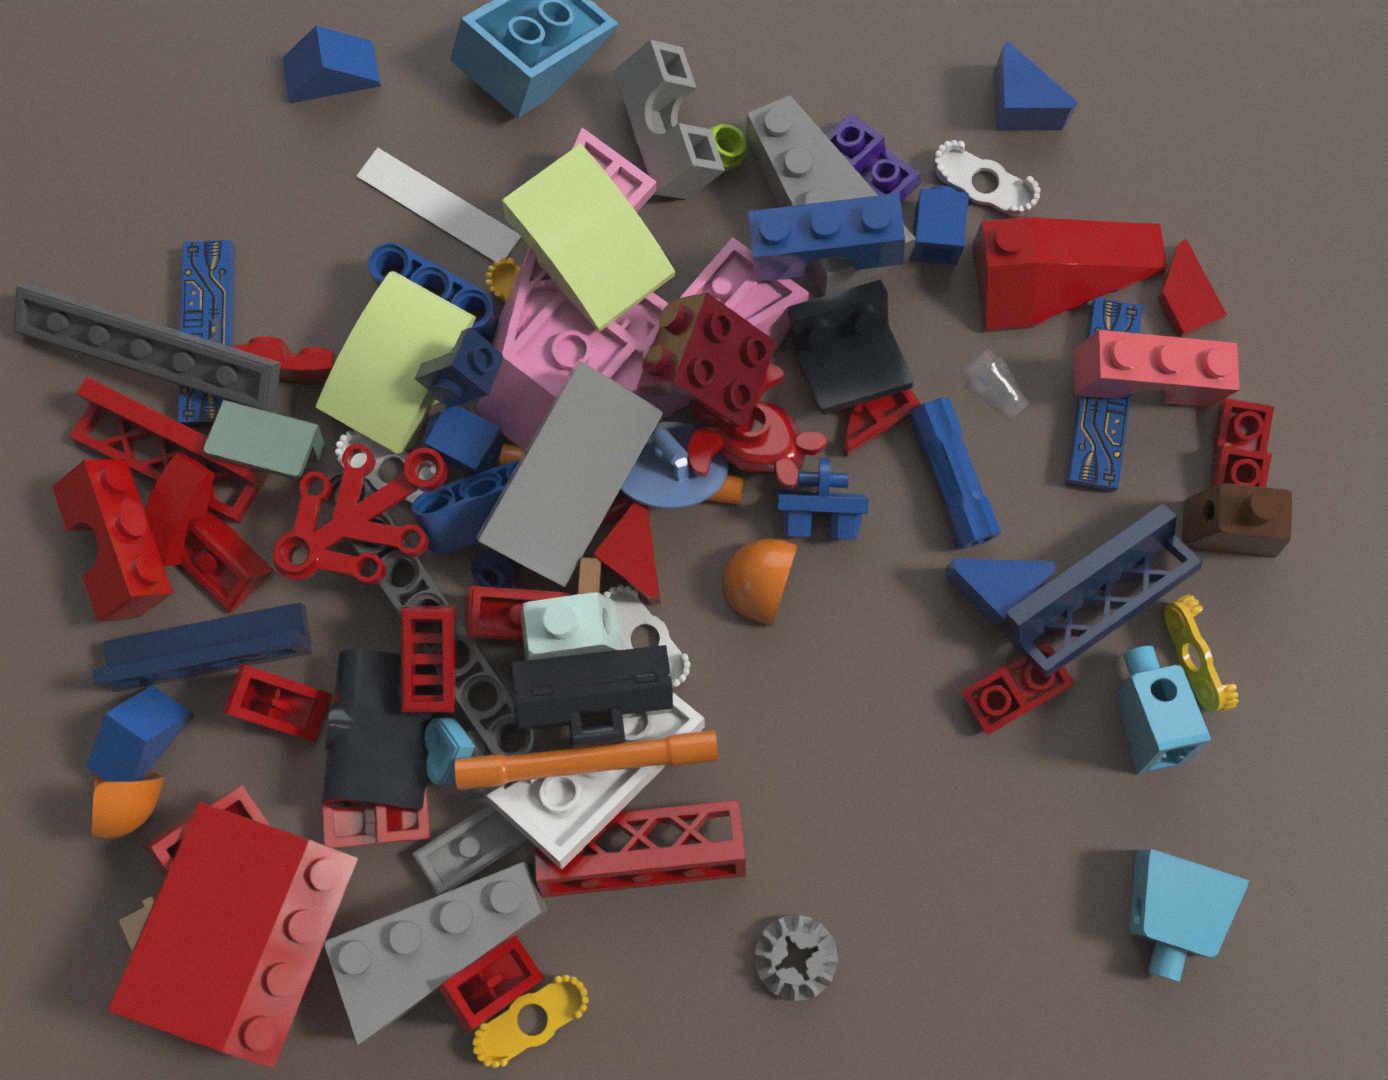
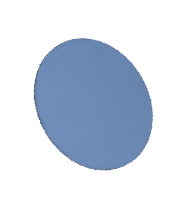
M658 422L620 490L633 500L651 507L663 509L689 507L707 500L721 488L727 477L728 462L717 452L711 461L708 475L705 477L695 475L689 468L687 451L691 436L700 428L679 422Z

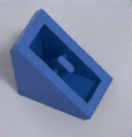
M316 25L282 58L288 98L291 103L381 86L373 42Z
M1009 41L1002 47L994 69L996 130H1062L1068 125L1078 101Z
M953 558L946 567V578L994 627H997L1006 619V611L1031 595L1055 572V561Z
M152 685L105 713L86 767L105 781H141L194 714Z

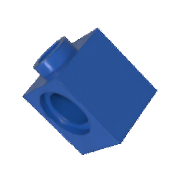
M934 186L930 189L921 188L914 212L912 235L916 240L910 260L958 264L965 245L969 193L956 192L954 188L949 186Z
M446 405L442 413L436 412L425 430V437L427 438L425 445L427 448L438 452L445 463L470 476L491 469L501 452L503 444L506 443V438L499 426L458 405L451 408Z

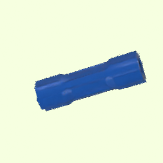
M938 398L915 407L911 410L912 413L909 417L921 449L926 452L945 502L947 518L959 550L968 549L997 538L1001 534V530L989 499L983 494L963 442L962 428L950 398Z

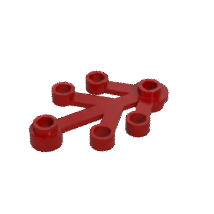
M350 445L342 455V463L345 468L332 521L316 530L320 505L326 503L332 497L333 484L321 472L312 471L305 474L299 483V490L302 496L294 529L282 535L273 548L272 560L276 570L287 579L294 581L309 579L319 570L355 576L365 585H376L386 575V565L379 556L371 552H365L356 557L327 549L346 538L395 547L408 557L422 555L428 548L429 539L427 534L418 525L407 524L403 527L370 521L417 490L430 492L441 487L447 477V466L440 454L430 448L414 450L407 456L404 462V474L359 502L364 477L373 471L376 461L373 453L365 445ZM358 453L367 455V460L362 467H351L353 456ZM428 465L436 467V473L433 478L429 480L420 479L419 473L423 467ZM320 480L324 482V489L320 494L315 496L309 495V487L314 481ZM410 533H418L420 535L419 544L412 549L405 548V537ZM300 548L307 549L308 555L306 560L301 564H293V553ZM368 561H375L377 563L376 573L370 577L362 576V566Z

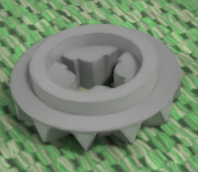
M788 915L773 921L761 933L755 948V966L761 981L773 994L791 1001L805 1000L816 997L832 983L838 964L837 949L833 937L820 922L803 915ZM786 936H789L791 942H795L799 949L817 947V950L812 952L811 956L805 960L807 967L805 971L808 975L806 979L793 966L786 969L782 967L778 970L775 968L776 965L782 963V959L788 956Z

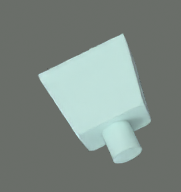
M584 593L529 601L522 604L520 618L526 661L623 650L617 603L600 593Z

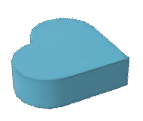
M434 718L426 727L425 745L429 752L426 766L431 782L434 785L456 784L455 759L471 757L475 749V745L454 718Z

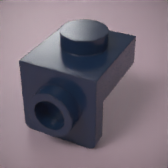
M470 327L461 331L453 352L421 363L415 380L429 390L434 399L451 408L489 395L503 361V354Z

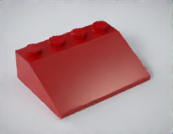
M198 802L111 998L107 1011L217 1051L274 1069L358 858L298 835Z

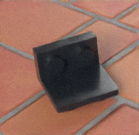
M881 279L788 307L792 345L821 414L826 415L913 388V376L889 326L888 292Z

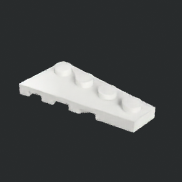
M673 693V709L670 713L623 718L625 742L661 739L673 734L700 732L705 727V719ZM667 764L522 780L506 789L502 785L486 796L492 807L560 869H563Z

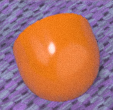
M765 538L750 542L733 553L723 569L722 588L727 602L734 611L753 622L767 626L774 625L785 584L798 547L797 544L782 539Z
M148 771L141 781L126 782L105 781L97 775L94 782L91 838L104 840L119 838L133 832L144 824L156 807L166 775Z

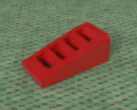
M422 605L401 608L402 712L455 711L456 605ZM416 622H442V631L416 632ZM416 643H442L443 652L416 653ZM443 664V673L415 674V665ZM415 685H443V695H414Z

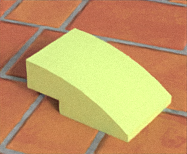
M581 143L502 199L505 219L536 253L537 263L598 332H601L675 276L674 268L647 226L616 184Z
M394 271L389 272L347 338L315 407L396 454L414 447L431 406L439 402L432 397L429 390L415 380L418 369L423 362L453 352L461 331L472 328L476 317Z

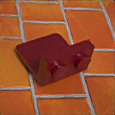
M707 292L670 300L660 315V327L652 348L643 359V372L637 388L651 397L683 393L732 426L740 427L747 425L775 349L773 339Z

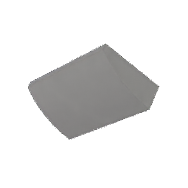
M575 362L476 537L477 540L565 587L663 412L584 362Z

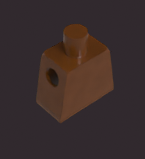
M1228 483L1212 486L1184 500L1182 542L1189 549L1275 558L1290 542L1292 491ZM1207 513H1214L1212 521L1208 523Z

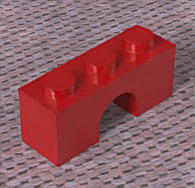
M127 459L83 460L52 486L66 531L93 530L98 543L97 559L94 566L82 578L97 622L141 617L173 594Z

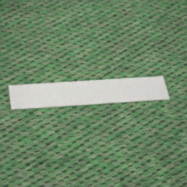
M378 147L357 174L358 178L493 261H499L501 258L506 259L521 238L514 230Z

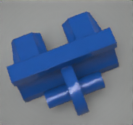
M819 458L818 472L799 471L798 486L817 487V492L778 490L777 508L782 510L781 516L785 536H811L812 511L831 512L830 538L855 540L857 539L861 524V515L868 514L869 499L866 498L865 494L829 492V487L848 488L849 474L830 473V458Z

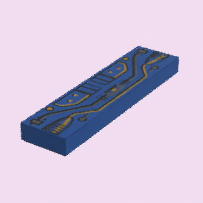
M231 240L183 242L181 331L233 347L235 245ZM179 385L178 422L187 427L213 426L222 402L226 399Z
M1095 297L1091 303L1086 339L1098 330L1139 334L1143 305ZM1131 393L1122 399L1078 396L1066 484L1115 492L1119 488Z

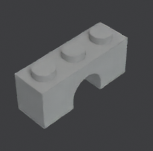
M650 39L615 69L614 73L648 176L657 181L654 194L688 199L722 174L725 169L711 129L677 122L678 110L682 101L696 89L683 47Z

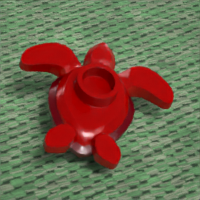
M769 364L751 417L745 426L734 427L691 399V409L695 418L702 424L710 426L695 431L689 441L687 459L689 468L695 475L699 477L707 476L713 456L719 452L727 462L737 468L753 473L776 474L777 480L782 487L787 489H794L796 487L799 477L798 469L803 466L805 455L814 456L826 448L827 439L824 435L815 431L800 433L794 419L785 409L771 402L760 401L761 396L767 390L783 381L784 372L780 367Z

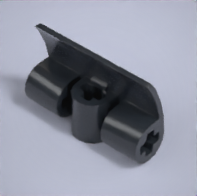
M346 649L339 653L333 704H330L325 749H328L321 801L323 805L340 809L367 808L369 803L418 811L422 810L427 772L426 761L428 757V750L425 745V731L427 725L432 720V712H402L401 654L367 649ZM433 664L415 665V674L436 673V668ZM415 685L414 695H434L435 685Z

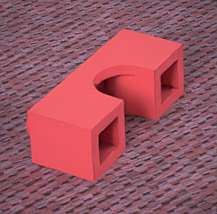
M1098 330L1073 349L1075 396L1122 399L1126 395L1137 391L1164 390L1165 403L1211 407L1240 390L1237 343Z

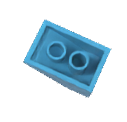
M492 0L461 18L450 61L518 119L546 101L616 31L619 23L591 0Z

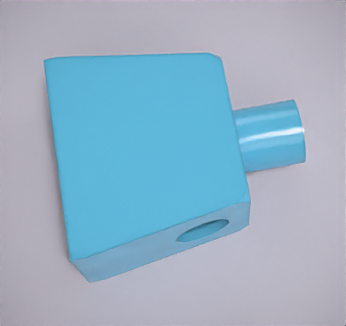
M1142 646L1127 651L1123 656L1130 676L1117 692V702L1137 775L1187 764L1211 738L1183 668L1180 665L1160 668L1153 646Z
M1154 849L1137 850L1129 929L1130 934L1155 942L1148 972L1180 982L1187 953L1214 959L1219 953L1245 894L1249 880Z

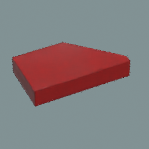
M1187 239L1180 241L1174 250L1173 259L1167 276L1163 281L1158 299L1178 337L1182 338L1222 321L1227 316V313Z
M911 389L851 407L843 447L846 457L909 418V415L912 413L911 410L921 405Z

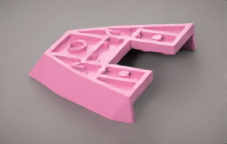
M581 128L573 148L581 143L616 184L634 210L638 212L656 192L657 181L587 130ZM732 237L681 297L705 292L709 293L771 337L775 344L774 351H776L791 333L788 307L808 301L810 293L790 278L757 282L752 251ZM529 246L500 314L493 341V346L503 354V361L489 395L478 399L475 413L481 418L499 426L504 436L520 448L526 450L575 362L582 361L663 412L659 420L661 421L691 402V399L683 393L651 397L637 388L643 372V359L652 348L660 327V315L668 303L652 292L601 332H598L537 263L536 253Z

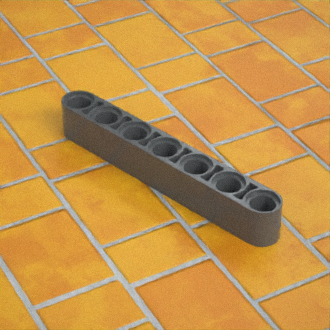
M339 471L329 478L333 484V494L326 502V505L332 514H334L344 471ZM365 480L359 502L375 493ZM388 511L370 521L398 526ZM405 537L404 547L412 549V546ZM350 539L359 554L365 552L374 553L385 563L386 575L379 584L400 616L401 608L405 606L451 605L419 556L408 557L395 547L384 545L368 547L367 542ZM375 561L366 562V565L374 575L377 571V563ZM404 566L414 567L415 576L412 582L405 587H394L393 577L395 573ZM457 614V646L468 647L470 658L464 667L456 669V700L494 755L503 754L510 756L536 753L538 749V735L535 729L525 730L526 742L520 751L516 753H505L501 746L503 734L507 729L516 727L511 693L473 637H466V626ZM416 622V632L442 631V622L431 628H422L420 622ZM419 643L424 652H443L442 643ZM433 664L438 673H443V664ZM485 686L495 687L498 692L496 704L487 711L476 710L474 706L476 692Z

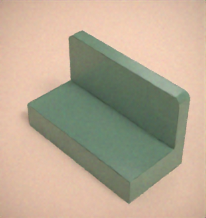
M223 400L205 443L204 452L208 457L298 480L302 476L308 459L316 462L320 461L325 443L317 424Z

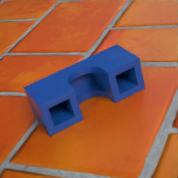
M899 193L748 211L757 282L805 276V267L809 263L825 257L849 258L853 261L854 270L904 264L905 234Z

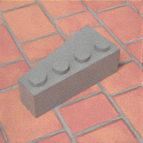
M791 95L747 113L746 141L779 207L878 196ZM904 226V263H906L910 259L916 238ZM825 257L808 264L823 296L836 293L899 266L854 270L853 261L845 257Z
M519 863L324 942L357 1046L378 1035L393 1022L438 991V987L442 983L509 940L547 912L530 863Z

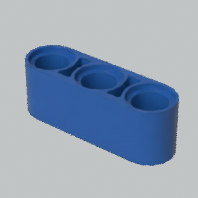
M393 242L383 243L370 253L368 269L378 288L386 278L384 275L389 268L403 266L404 268L400 275L427 290L433 288L445 289L441 298L469 313L474 310L485 311V316L480 321L473 323L472 328L488 342L495 337L499 319L489 295L483 290L400 244Z
M520 459L451 482L434 491L424 492L414 500L411 509L419 527L428 536V548L431 552L445 554L479 543L476 537Z

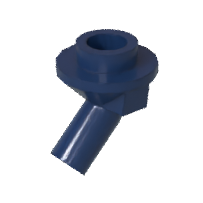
M492 549L481 550L476 553L471 561L472 574L483 587L512 589L521 571L520 563Z

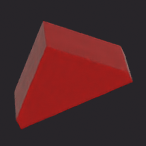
M634 501L593 553V556L601 561L606 572L625 586H630L632 590H636L638 596L650 605L661 604L648 506Z
M240 664L223 713L315 742L332 694L245 664Z
M515 935L442 983L438 988L466 1032L469 1033L534 987L544 977Z

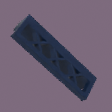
M1162 503L1006 611V638L1045 678H1048L1202 568L1203 560L1174 535L1177 515ZM1165 548L1182 563L1172 571L1150 569V559ZM1144 564V569H1139V568H1138V567H1140L1141 565ZM1118 581H1143L1142 592L1136 597H1111V588ZM1149 582H1155L1149 587ZM1106 590L1105 596H1099ZM1081 607L1104 608V619L1096 625L1072 624L1073 613ZM1110 609H1117L1110 614ZM1067 618L1066 623H1060ZM1043 634L1065 636L1064 647L1048 659L1031 643ZM1071 636L1077 637L1075 640L1070 642Z
M300 602L104 641L107 667L92 671L95 686L114 692H121L237 669L240 664L252 666L313 654L306 606Z

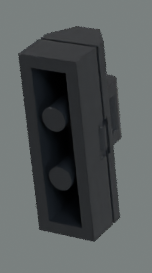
M666 645L512 662L509 671V681L517 731L569 725L572 749L624 743L623 718L670 713L673 709L672 679L669 676L671 673ZM609 714L610 723L582 727L581 717Z

